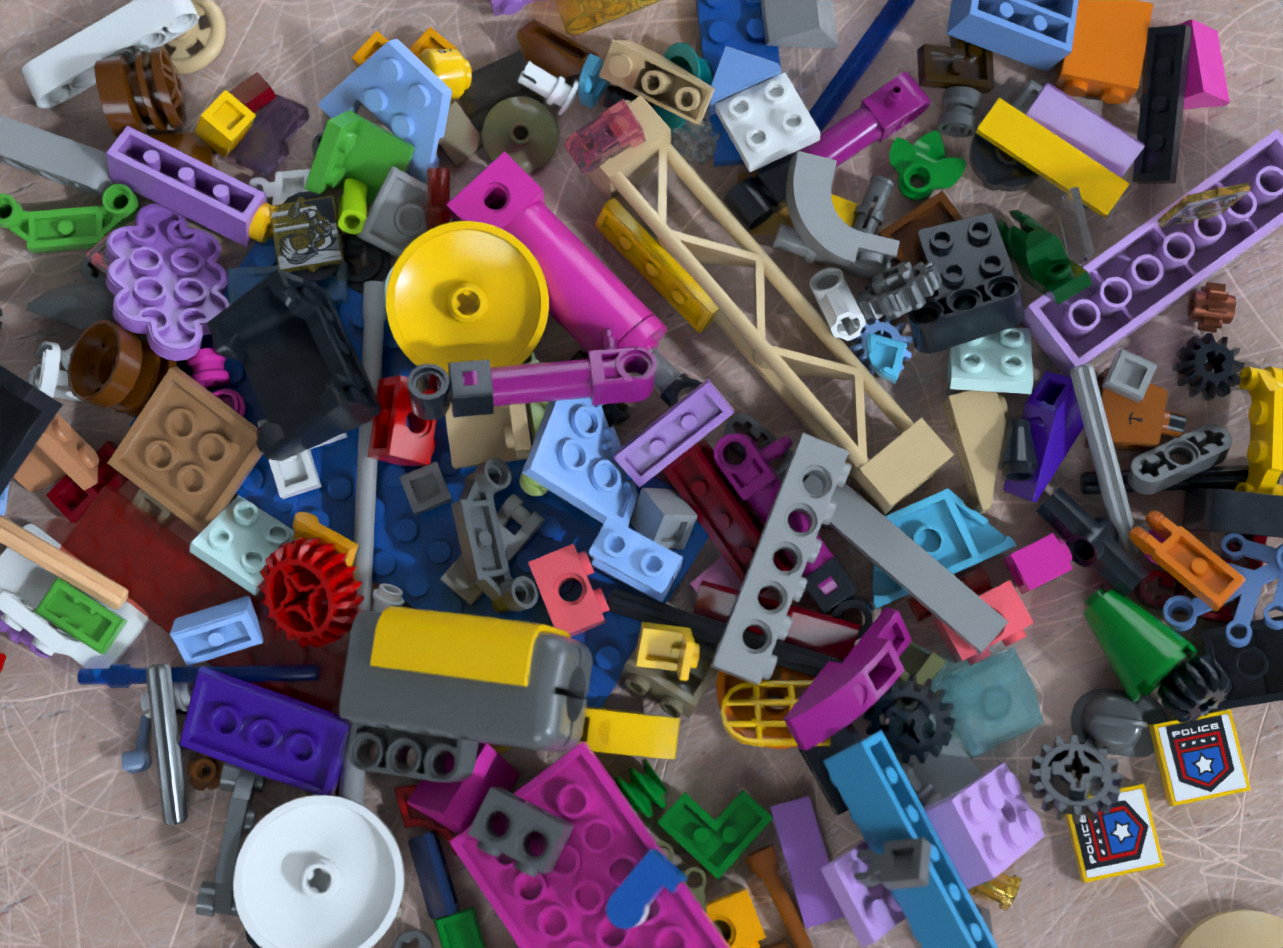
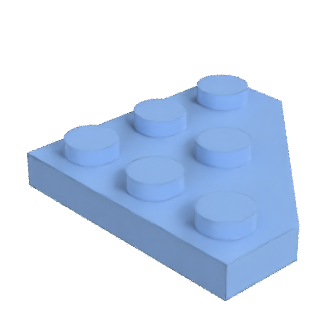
M591 398L550 401L522 473L604 524L609 517L628 527L639 495L634 481H628L625 470L614 459V453L621 448V444L615 428H609L602 409V406L605 404L592 405Z

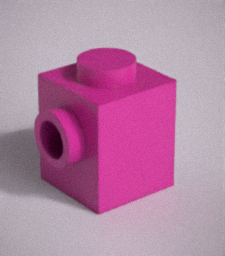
M1054 533L1003 559L1021 595L1073 569L1070 564L1072 555L1068 546L1062 539L1057 540Z

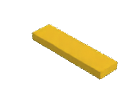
M998 98L975 132L1103 218L1107 217L1130 184L1001 98Z
M615 198L606 202L594 225L596 229L697 332L702 333L706 330L719 312V307Z

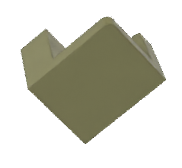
M911 641L899 657L904 668L900 677L904 683L908 681L911 674H916L917 683L923 685L928 678L931 680L935 678L946 661L934 652L926 653Z

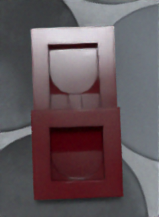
M107 441L96 452L99 458L97 484L84 491L66 474L46 494L48 499L71 523L75 524L87 516L129 480L108 464V461L118 448L114 442Z

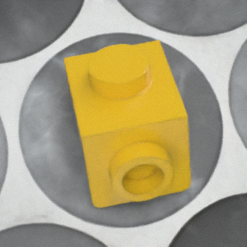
M641 622L635 654L636 666L677 671L679 680L688 681L690 668L697 667L700 646L694 642L690 628Z

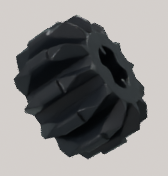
M1206 333L1202 336L1201 340L1197 336H1193L1187 341V347H1181L1176 353V356L1181 361L1173 365V371L1184 375L1177 381V386H1184L1188 383L1191 386L1189 397H1195L1202 392L1205 401H1211L1215 398L1216 394L1222 398L1231 393L1230 386H1237L1242 379L1236 372L1244 369L1245 363L1234 360V357L1240 353V348L1235 347L1229 350L1226 347L1228 337L1223 336L1216 342L1213 333ZM1208 362L1213 366V369L1209 372L1204 368V365Z
M1209 655L1195 656L1190 661L1182 662L1178 668L1171 670L1169 676L1162 679L1156 693L1170 715L1182 723L1196 721L1200 716H1207L1211 710L1218 708V704L1227 699L1233 685L1228 679L1225 670Z

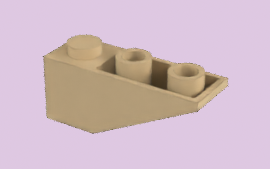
M612 40L599 77L637 96L641 95L645 100L696 125L701 124L715 88L664 56L631 40Z

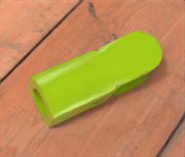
M348 178L344 182V194L338 199V226L346 233L358 234L362 232L367 219V186L357 179Z

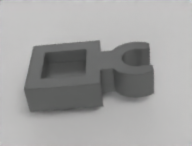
M921 837L884 842L883 854H877L871 849L861 850L857 852V858L865 865H870V868L866 872L855 873L854 878L863 886L873 887L881 883L888 890L928 886L931 844Z

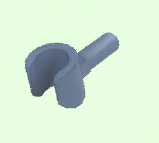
M141 715L136 750L124 751L122 753L123 770L128 771L130 774L144 772L151 766V756L147 749L151 719H148L145 715Z

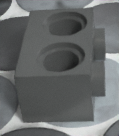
M490 787L468 834L479 840L476 845L479 849L496 857H499L502 852L515 859L513 864L515 868L536 877L538 872L544 874L553 871L574 825L502 787ZM499 812H503L509 819L508 831L503 836L498 835L493 827V820ZM536 831L541 832L547 841L546 849L540 856L534 854L530 848V838Z

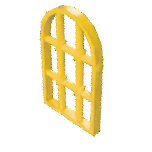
M761 681L759 685L749 682L739 683L728 691L722 701L720 716L723 727L733 739L742 744L759 747L797 746L792 734L791 739H762V729L766 730V727H787L784 720L762 721L761 708H765V706H789L790 711L799 700L795 699V688H808L813 681ZM753 688L754 697H750V699H730L732 695L740 690ZM760 688H788L789 697H785V699H760ZM726 706H754L755 718H751V721H727L725 714ZM732 727H755L756 739L743 737L735 732ZM831 737L815 746H830Z

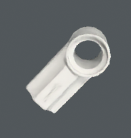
M835 267L817 272L809 282L810 288L835 338H843L846 341L860 336V331L866 325V321L849 289L843 272Z

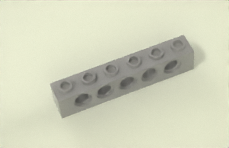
M805 433L798 439L712 659L711 668L754 685H759L762 678L770 679L778 659L777 656L772 655L777 639L785 640L793 620L792 617L787 616L792 600L800 601L808 579L801 577L807 562L814 564L822 545V540L816 538L821 524L829 525L836 509L837 503L831 501L835 487L843 488L852 465L845 463L849 454L848 450ZM806 475L817 476L823 484L822 493L816 495L808 493L803 487V477ZM794 512L803 514L808 520L807 531L803 533L793 531L788 525L789 514ZM778 550L789 552L794 560L792 570L785 572L777 569L773 563L774 552ZM770 588L777 593L779 604L775 610H766L760 606L758 593L761 589ZM747 627H757L762 631L764 643L760 649L753 650L744 644L742 635Z

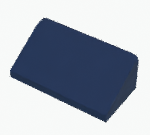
M432 831L409 839V849L430 918L435 919L454 914L459 910L460 906L438 833Z

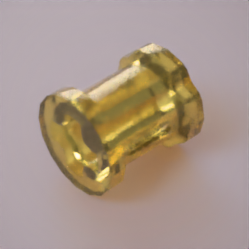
M1001 872L994 879L967 890L972 895L979 893L999 903V908L1007 911L1016 898L1021 884V877L1017 875L1010 877Z

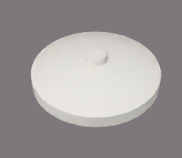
M316 795L295 799L267 814L246 838L239 852L234 871L233 888L236 908L245 929L261 948H371L389 929L400 908L405 882L404 863L398 843L390 829L374 812L350 799L331 795Z

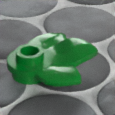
M936 130L919 138L914 145L902 138L896 137L889 151L890 165L899 175L897 179L898 189L904 197L913 201H921L928 198L934 190L951 188L961 178L966 166L964 159L956 157L945 158L944 144L940 133ZM910 179H920L923 186L920 188L913 187L910 184Z

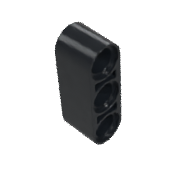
M1012 275L995 276L926 299L924 306L918 310L908 312L914 347L918 351L928 354L1012 328L1020 324L1025 317L1021 283L1018 278Z

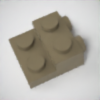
M667 601L665 603L667 605L674 606ZM636 647L620 674L626 678V686L636 694L645 695L648 692L661 700L659 705L667 714L673 717H680L683 714L689 718L719 671L710 667L712 659L711 661L710 659L708 660V652L704 659L703 650L702 656H699L697 667L690 668L688 681L679 680L677 671L637 667L635 664Z

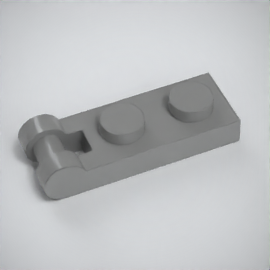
M515 494L505 501L497 513L508 565L545 521L537 512L532 514L523 507L524 501ZM512 518L522 526L515 536L505 528ZM462 554L441 577V580L471 606L484 594L475 583L468 584Z

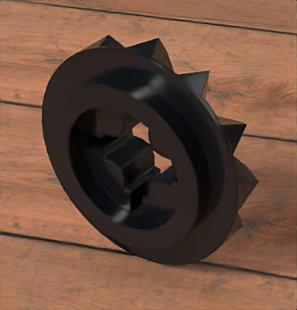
M346 234L343 236L345 256L340 268L332 276L355 291H363L364 282L367 281L383 282L390 271L391 254L358 238L357 234ZM366 252L367 261L374 267H362L360 272L356 274V267L349 259H359Z

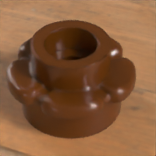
M198 753L197 757L191 758L187 764L186 772L190 776V784L200 791L206 788L209 790L217 789L220 787L225 762ZM205 767H208L210 769V773L208 775H205L203 773V769Z

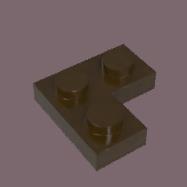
M950 36L951 47L923 44L917 49L919 86L941 89L963 86L986 94L995 88L993 51Z

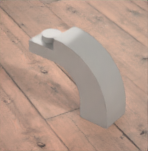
M798 151L791 159L786 181V202L791 221L804 243L824 260L843 268H847L855 263L856 255L860 256V262L875 266H882L883 262H888L895 258L900 241L853 229L843 222L836 213L831 199V186L837 160Z

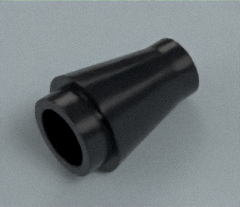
M1024 419L1009 420L1006 422V432L998 469L1002 471V478L1005 480H1031L1035 477V470L1039 468L1031 435L1030 422Z

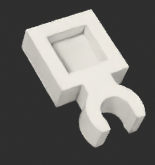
M311 169L276 172L275 182H268L264 178L256 177L250 180V185L259 191H263L266 194V203L279 209L288 197L299 192H310L304 187Z

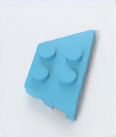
M945 489L885 516L953 575L1016 546L1012 538L1000 533L987 522L988 519L976 510H971L950 489ZM873 563L872 606L874 610L909 595L907 591Z

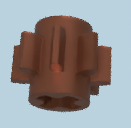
M1206 282L1205 287H1201V291H1192L1188 302L1187 316L1188 319L1198 322L1197 330L1216 333L1217 328H1222V324L1229 325L1232 322L1236 309V297L1229 295V292H1225L1226 284Z

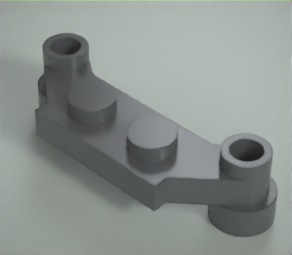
M491 458L481 463L476 471L466 476L463 493L459 501L451 504L468 584L475 583L490 598L491 605L497 613L521 612L536 604L538 590L530 578L520 576L513 579L510 576L493 496L494 493L506 488L510 484L511 471L502 459Z
M227 762L223 766L220 790L233 792V795L230 798L214 883L202 882L197 899L196 915L214 917L215 913L239 917L234 898V871L239 852L245 842L246 834H250L255 827L257 810L251 809L255 791L263 792L267 777Z

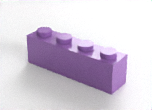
M126 126L106 152L112 181L126 185L132 191L247 248L253 239L249 237L250 224L260 206L266 203L265 193L129 126Z

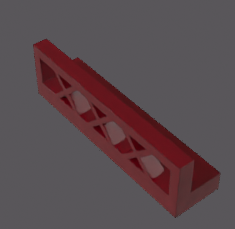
M707 440L700 441L666 466L663 472L682 499L698 515V522L742 583L765 525L747 501L743 502L717 466L714 459V450ZM782 550L774 552L773 563L775 567L785 572L792 570L793 565ZM769 588L761 589L758 593V596L767 591Z

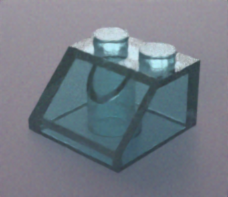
M1014 647L1004 650L933 685L936 691L940 689L946 691L942 703H953L954 708L949 717L956 719L954 728L970 759L1044 723L1034 685Z

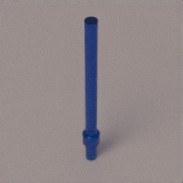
M111 664L109 668L79 669L77 679L80 685L108 684L110 688H129L131 684H147L145 672L147 667L131 668L130 664ZM319 664L171 667L172 683H195L197 672L202 667H207L246 682L319 681L321 676Z

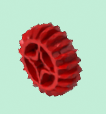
M301 537L280 545L275 552L265 559L267 565L259 571L264 580L257 587L265 593L260 603L266 604L269 608L266 618H274L277 622L275 631L286 630L287 641L298 639L301 647L310 646L311 644L314 648L322 647L342 639L343 635L352 630L354 619L361 611L358 605L365 599V597L357 592V589L363 582L355 580L352 574L357 566H348L345 563L347 553L336 554L335 543L323 544L321 537L310 540L308 537ZM314 589V593L310 595L307 594L309 591Z

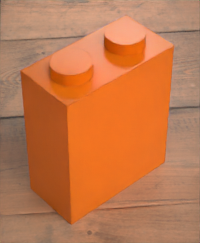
M1079 0L1072 52L1058 62L1054 87L1063 90L1069 96L1081 97L1088 95L1101 98L1103 102L1108 104H1128L1139 87L1148 28L1150 27L1154 4L1138 0Z

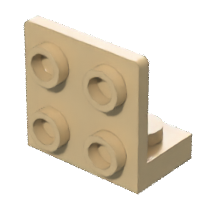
M450 403V408L445 417L454 469L479 466L491 458H499L504 462L527 459L531 450V440L525 404L494 406V414L454 418Z

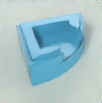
M590 53L581 71L578 93L581 104L592 109L611 82L599 77L604 63L600 57Z
M868 333L866 353L872 368L882 378L895 384L907 343Z

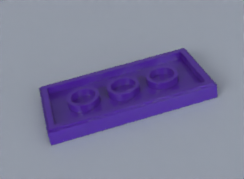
M202 667L197 672L179 745L315 795L334 796L348 748L352 724L348 723V719L341 718L338 714L207 667Z

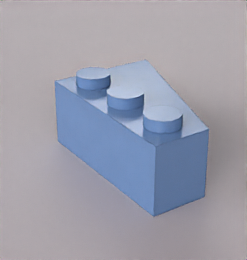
M952 0L946 34L1047 71L1072 52L1079 0Z

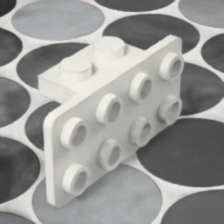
M27 524L23 527L86 564L38 526ZM7 547L0 556V610L4 612L0 618L17 631L21 632L24 628L35 636L31 642L44 653L50 656L54 652L69 655L93 675L99 677L106 676L150 620L149 612L129 596L118 610L112 609L95 599L128 620L108 652L102 655L34 612L58 576Z

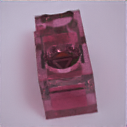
M622 99L571 134L565 141L564 146L580 172L588 173L629 147L633 149L644 143L646 138L640 123L625 100Z

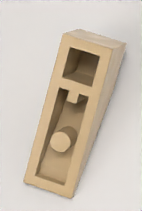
M969 390L948 396L942 406L973 509L982 515L991 508L1008 407L1003 394Z

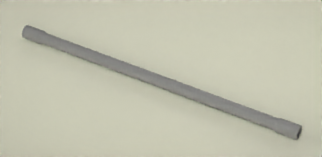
M367 281L364 282L362 318L364 320L362 366L377 394L378 380L382 376L383 333L386 320L383 298L385 282ZM373 419L359 426L353 540V542L358 544V548L352 565L357 567L352 574L355 580L363 582L357 589V592L365 597L361 604L358 605L361 611H371L378 460L367 458ZM347 748L340 773L339 797L353 800L364 806L365 771L355 768L350 763Z

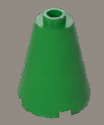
M1101 588L1084 602L1088 608L1083 615L1127 696L1133 702L1139 701L1140 690L1147 696L1161 685L1162 679L1169 676L1171 670L1180 666L1178 664L1179 661L1184 657L1191 660L1198 652L1192 643L1126 596L1123 597L1116 589L1106 592L1104 588Z

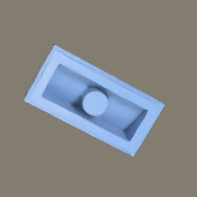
M249 596L178 617L174 620L170 632L186 666L263 643L254 605Z

